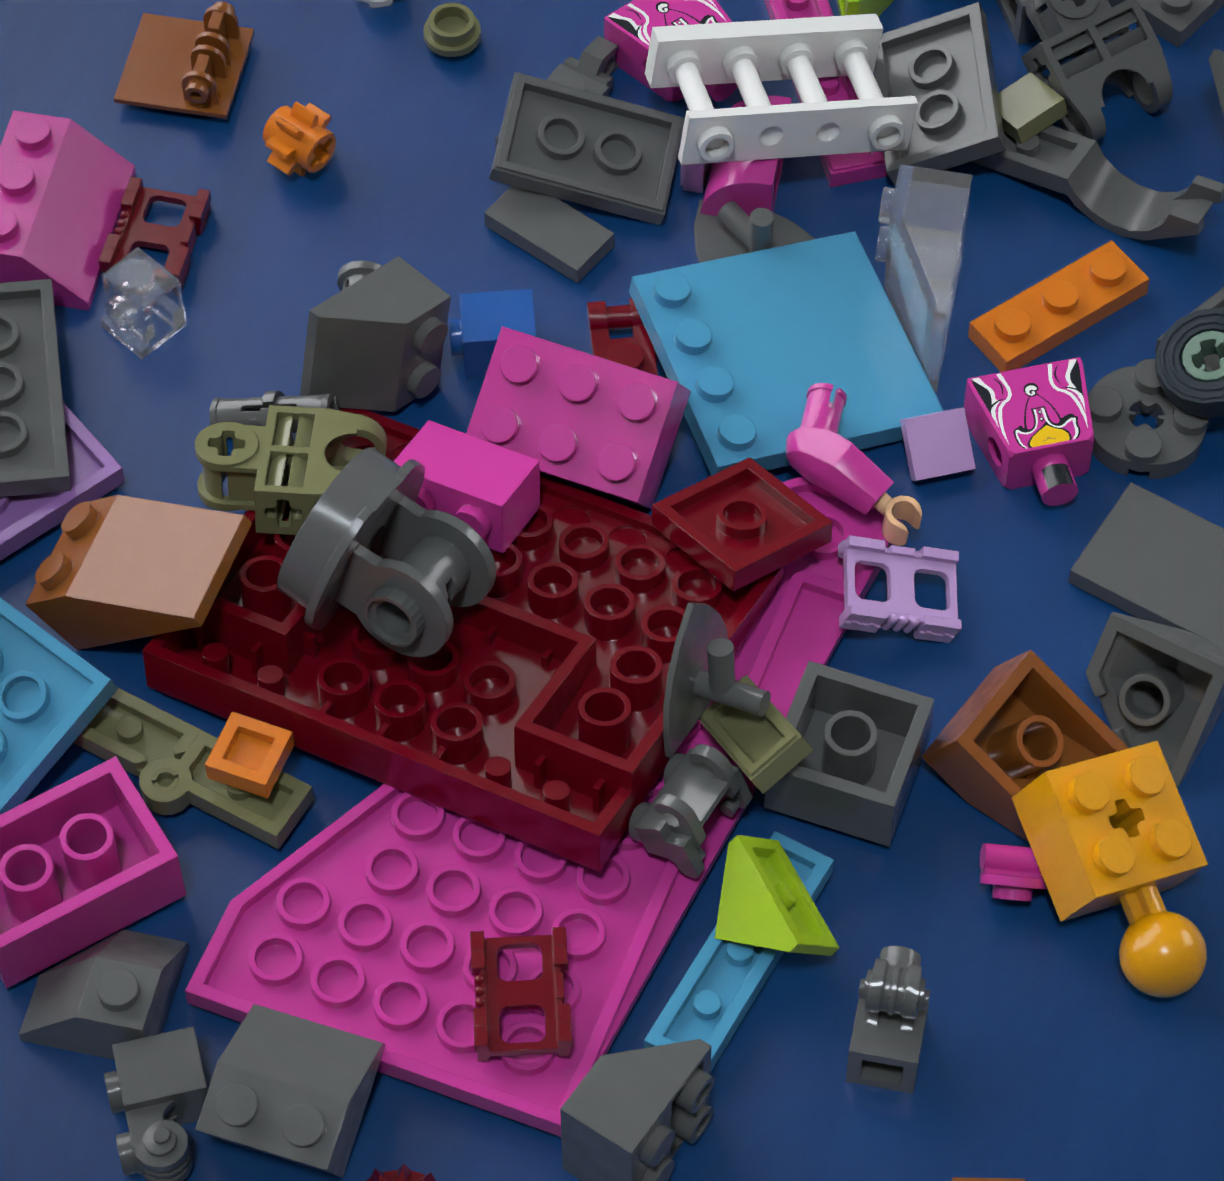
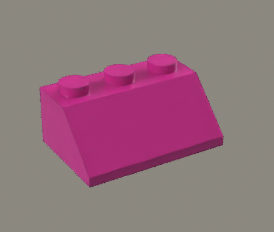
M13 110L0 145V283L52 279L54 305L90 310L102 274L98 260L108 234H114L117 221L121 219L120 213L122 210L120 203L130 177H135V165L71 119Z

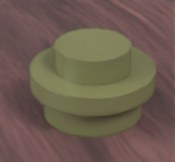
M451 2L437 6L432 10L424 24L423 31L426 45L431 51L441 56L457 57L465 55L474 50L481 39L479 20L467 6L460 3Z

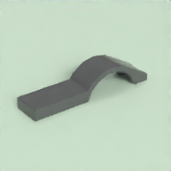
M1052 125L1022 144L1004 131L1005 151L971 161L972 163L1065 194L1081 212L1097 225L1120 236L1143 241L1198 235L1204 228V216L1213 204L1222 203L1224 200V184L1200 175L1196 176L1189 187L1178 192H1158L1138 185L1121 174L1103 155L1096 140Z

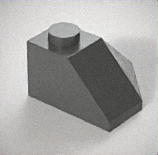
M1113 612L1110 614L1086 670L1087 678L1094 696H1099L1112 731L1129 748L1158 741L1174 782L1179 787L1224 709V648L1187 630Z
M123 929L40 974L19 1032L20 1040L115 1060L112 1044L163 1033L189 951L188 942Z

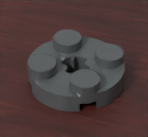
M1144 359L1138 362L1136 366L1115 370L1101 378L1089 392L1088 400L1094 432L1092 454L1110 470L1128 476L1129 469L1138 472H1149L1148 479H1162L1182 472L1198 458L1210 418L1187 414L1169 401L1157 378L1156 359ZM1145 414L1156 418V424L1159 427L1152 429L1147 424L1136 427L1132 422H1134L1136 415Z

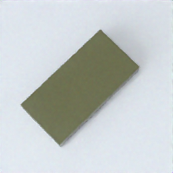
M747 675L738 680L739 682L757 687ZM771 701L766 713L762 717L713 702L698 719L762 794L768 791L814 750Z

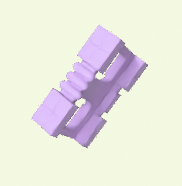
M851 535L846 540H842L838 545V557L843 558L844 611L839 615V628L875 633L881 627L883 630H889L892 627L895 632L903 629L905 633H910L913 630V637L916 639L950 643L962 629L961 620L958 619L956 564L959 562V551L925 546L916 552L914 548L894 545L886 548L885 540L867 539ZM855 564L877 566L886 572V602L862 599L856 594ZM915 573L938 575L944 579L946 584V610L923 608L916 603L914 591Z

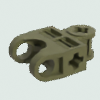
M269 405L266 426L219 422L207 426L197 435L195 439V455L203 467V472L197 481L198 495L204 504L216 510L255 511L256 533L297 535L307 516L331 482L362 451V449L346 447L342 444V441L353 436L366 438L375 445V450L386 456L387 435L376 421L364 415L328 408ZM293 420H299L294 441L291 435ZM227 437L233 439L231 456H228ZM225 477L228 478L227 496L223 495V482L225 481ZM286 501H289L291 507L289 520L283 521Z

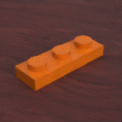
M1111 240L969 322L968 338L1000 372L1019 369L1146 295L1150 278Z

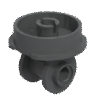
M369 447L358 453L340 471L307 516L282 563L277 579V589L306 608L305 623L316 631L323 629L332 620L339 604L355 613L367 631L386 647L403 655L426 657L439 651L452 634L453 615L450 606H473L483 600L492 589L496 580L494 558L482 537L467 523L449 513L438 510H426L415 503L425 476L424 465L415 459H410L401 467L374 448Z

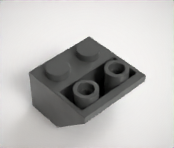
M701 1039L601 1055L560 1109L563 1169L581 1181H668L675 1165L672 1157L685 1140L693 1144L700 1138L714 1112V1108L709 1106L710 1092L715 1082V1077L711 1076L712 1046Z

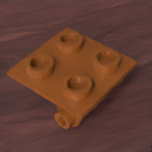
M218 1L213 6L207 8L203 21L143 13L114 96V103L227 119L255 33L254 29L239 27L235 8L224 1Z

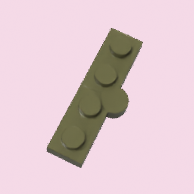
M118 688L115 694L73 742V744L106 761L116 756L124 770L139 777L142 799L154 813L173 815L183 811L191 804L277 849L281 847L314 800L311 785L281 771L268 799L208 779L205 763L218 738Z

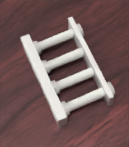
M877 14L652 27L645 68V76L650 88L680 87L689 109L685 115L678 154L680 164L690 165L908 149L918 101L915 96L883 97L873 75L883 32V26ZM848 76L858 100L828 101L818 78ZM792 79L802 103L771 105L761 81ZM736 83L746 107L714 109L705 85Z

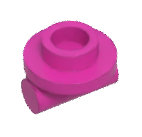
M982 844L980 851V883L993 884L992 898L1032 902L1033 888L1047 889L1031 847Z

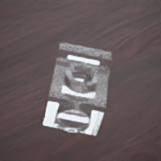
M139 247L102 274L107 300L104 307L107 314L100 319L101 327L142 360L187 325L179 279Z

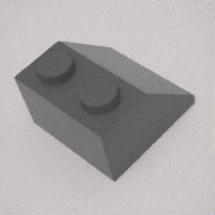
M398 256L310 309L300 395L334 393V396L338 399L339 408L391 412L397 411L416 398L426 397L435 389L441 378L440 368L444 341L448 333L447 321L451 296Z
M254 1004L217 1061L195 1130L218 1140L343 1178L385 1044Z

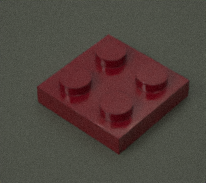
M750 457L652 504L651 525L732 591H736L830 543L832 539L833 522Z

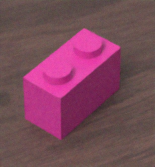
M430 420L427 421L394 460L395 463L402 467L408 460L415 459L425 467L423 484L415 503L426 510L443 511L461 519L482 537L490 549L501 553L507 550L540 508V460Z

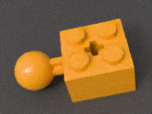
M1158 741L1046 771L1015 794L1011 799L1060 922L1121 904L1130 925L1121 939L1119 948L1120 965L1127 980L1140 992L1157 998H1171L1190 990L1199 981L1204 972L1207 961L1206 944L1201 932L1192 921L1181 914L1166 910L1159 892L1174 888L1207 866L1208 862Z

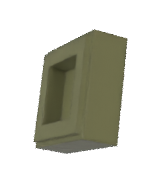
M1031 72L998 93L1003 130L1020 144L1068 114L1065 99Z

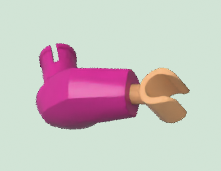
M829 383L811 385L807 391V401L801 425L792 431L786 439V455L789 463L809 482L825 489L866 515L873 507L884 515L882 522L884 538L896 546L905 545L909 532L905 525L897 519L905 520L915 529H919L922 519L920 504L916 499L909 496L901 495L892 498L886 492L894 482L852 442L837 434L843 408L847 402L846 393L841 388H838L835 391L833 402H829L834 385Z

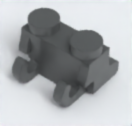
M698 744L694 749L690 748L687 754L676 753L670 758L664 771L665 785L652 803H640L634 809L629 821V834L633 840L643 843L648 853L672 860L681 873L692 878H698L705 868L702 860L706 853L700 846L707 836L702 826L722 797L725 796L726 798L719 808L722 813L730 817L735 814L738 808L745 809L753 798L740 768L731 765L729 760L720 751L705 744Z

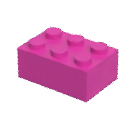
M502 326L466 434L540 460L541 474L652 509V504H654L691 391L679 382Z
M116 756L0 815V979L6 989L186 896L178 855Z

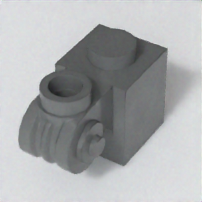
M887 946L883 948L880 952V958L875 960L873 969H868L866 978L861 979L858 992V1006L849 1047L846 1082L914 1094L931 990L925 989L926 979L921 978L922 958L915 950L904 946Z
M194 1026L112 1044L117 1070L104 1073V1079L112 1114L123 1111L126 1114L129 1132L116 1134L124 1176L138 1173L146 1181H184L191 1172L193 1156L187 1133L181 1125L198 1121L208 1091Z

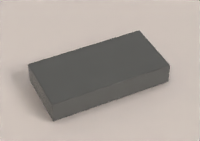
M511 186L484 212L485 226L577 284L615 246L614 233L558 198Z

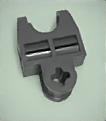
M1025 0L1027 16L1037 30L1042 42L1021 56V59L1028 73H1033L1065 99L1068 114L1058 120V123L1064 130L1096 141L1104 138L1106 122L1101 110L1105 106L1102 97L1104 83L1119 87L1128 98L1133 96L1140 107L1149 113H1154L1170 104L1173 89L1162 47L1138 0H1126L1112 8L1108 0ZM1047 4L1048 8L1042 12L1040 8ZM1136 23L1138 28L1130 31L1129 26ZM1117 35L1120 36L1106 44L1104 43V41L1109 40ZM1074 56L1076 57L1075 59H1073V60H1071V61H1069V62H1067V63H1065V64H1063V65L1060 66V63H1062V62H1064V61H1066V60H1068V59H1070V58H1072V57H1074ZM1049 69L1050 75L1044 77L1042 72Z

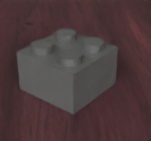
M808 661L786 719L814 750L765 792L764 808L890 847L921 764V756L925 752L930 739L935 699Z

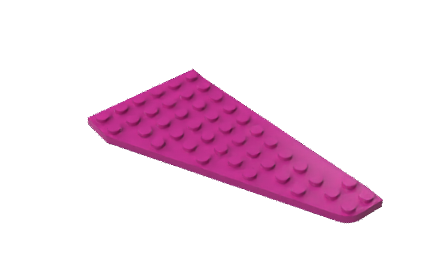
M804 477L790 479L782 483L833 522L831 542L784 566L783 578L734 655L736 681L747 675L758 688L769 691L771 694L770 701L785 718L808 661L826 666L847 630L839 628V615L844 611L843 558L838 557V545L842 540H846L849 535L885 540L886 548L892 545L882 534L884 515L873 507L865 515L825 489L809 482ZM855 564V591L860 598H865L881 570L880 567ZM699 720L674 753L687 754L690 748L694 749L698 744H705L720 751L729 760L731 765L739 767ZM665 768L643 802L652 803L665 785ZM741 770L744 779L753 796L757 787ZM383 784L230 901L185 990L187 1003L241 1023L252 1006L256 1004L385 1044V1048L377 1070L378 1072L561 1137V1107L600 1056L607 1054L745 809L738 808L732 817L725 815L719 808L726 798L723 796L702 827L707 837L700 848L706 853L702 860L705 868L698 878H692L681 873L672 860L648 853L643 843L631 838L629 826L601 871L598 872ZM552 927H566L568 970H565L566 979H563L565 1004L570 1003L572 1033L570 1056L559 1057L558 1053L489 1057V1061H478V1053H475L473 1008H475V975H472L470 932L484 931V938L552 935ZM535 948L502 950L497 956L499 978L504 981L538 979L543 972L541 952ZM538 1009L509 1010L503 1012L500 1016V1037L504 1042H538L545 1037V1016Z

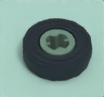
M1224 309L1197 310L1177 320L1162 336L1156 352V369L1159 384L1169 401L1187 414L1204 418L1224 416ZM1217 354L1220 369L1207 372L1204 357Z

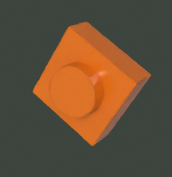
M231 712L205 763L207 778L268 799L294 747L293 732Z

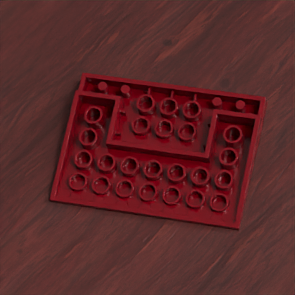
M339 408L340 411L364 415L376 421L387 435L386 457L392 461L400 455L420 431V429L368 410ZM358 436L349 437L342 441L344 446L364 450L369 447H375L370 440ZM540 474V508L504 553L490 549L496 566V580L492 589L483 600L473 606H450L453 615V631L450 638L436 653L426 657H412L391 650L380 643L367 631L358 616L341 604H339L332 620L323 629L316 631L306 625L304 619L306 608L277 589V579L282 563L296 535L256 533L255 511L248 510L244 515L252 522V525L203 625L155 635L142 650L146 684L150 688L226 719L229 718L231 712H235L292 731L294 747L600 872L629 826L630 817L634 809L645 800L670 760L669 757L665 756L663 705L667 675L675 640L687 604L704 603L720 613L727 628L728 639L734 645L735 655L783 578L784 566L736 591H732L652 526L651 515ZM286 501L283 521L289 520L291 509L289 501Z

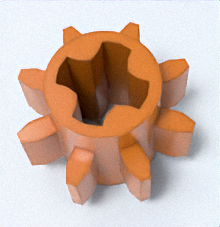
M296 101L292 108L287 105L278 108L269 117L263 130L262 137L265 146L273 150L267 162L288 176L295 172L302 177L306 171L315 173L321 170L332 157L336 146V138L333 132L326 128L332 117L310 102L303 106Z

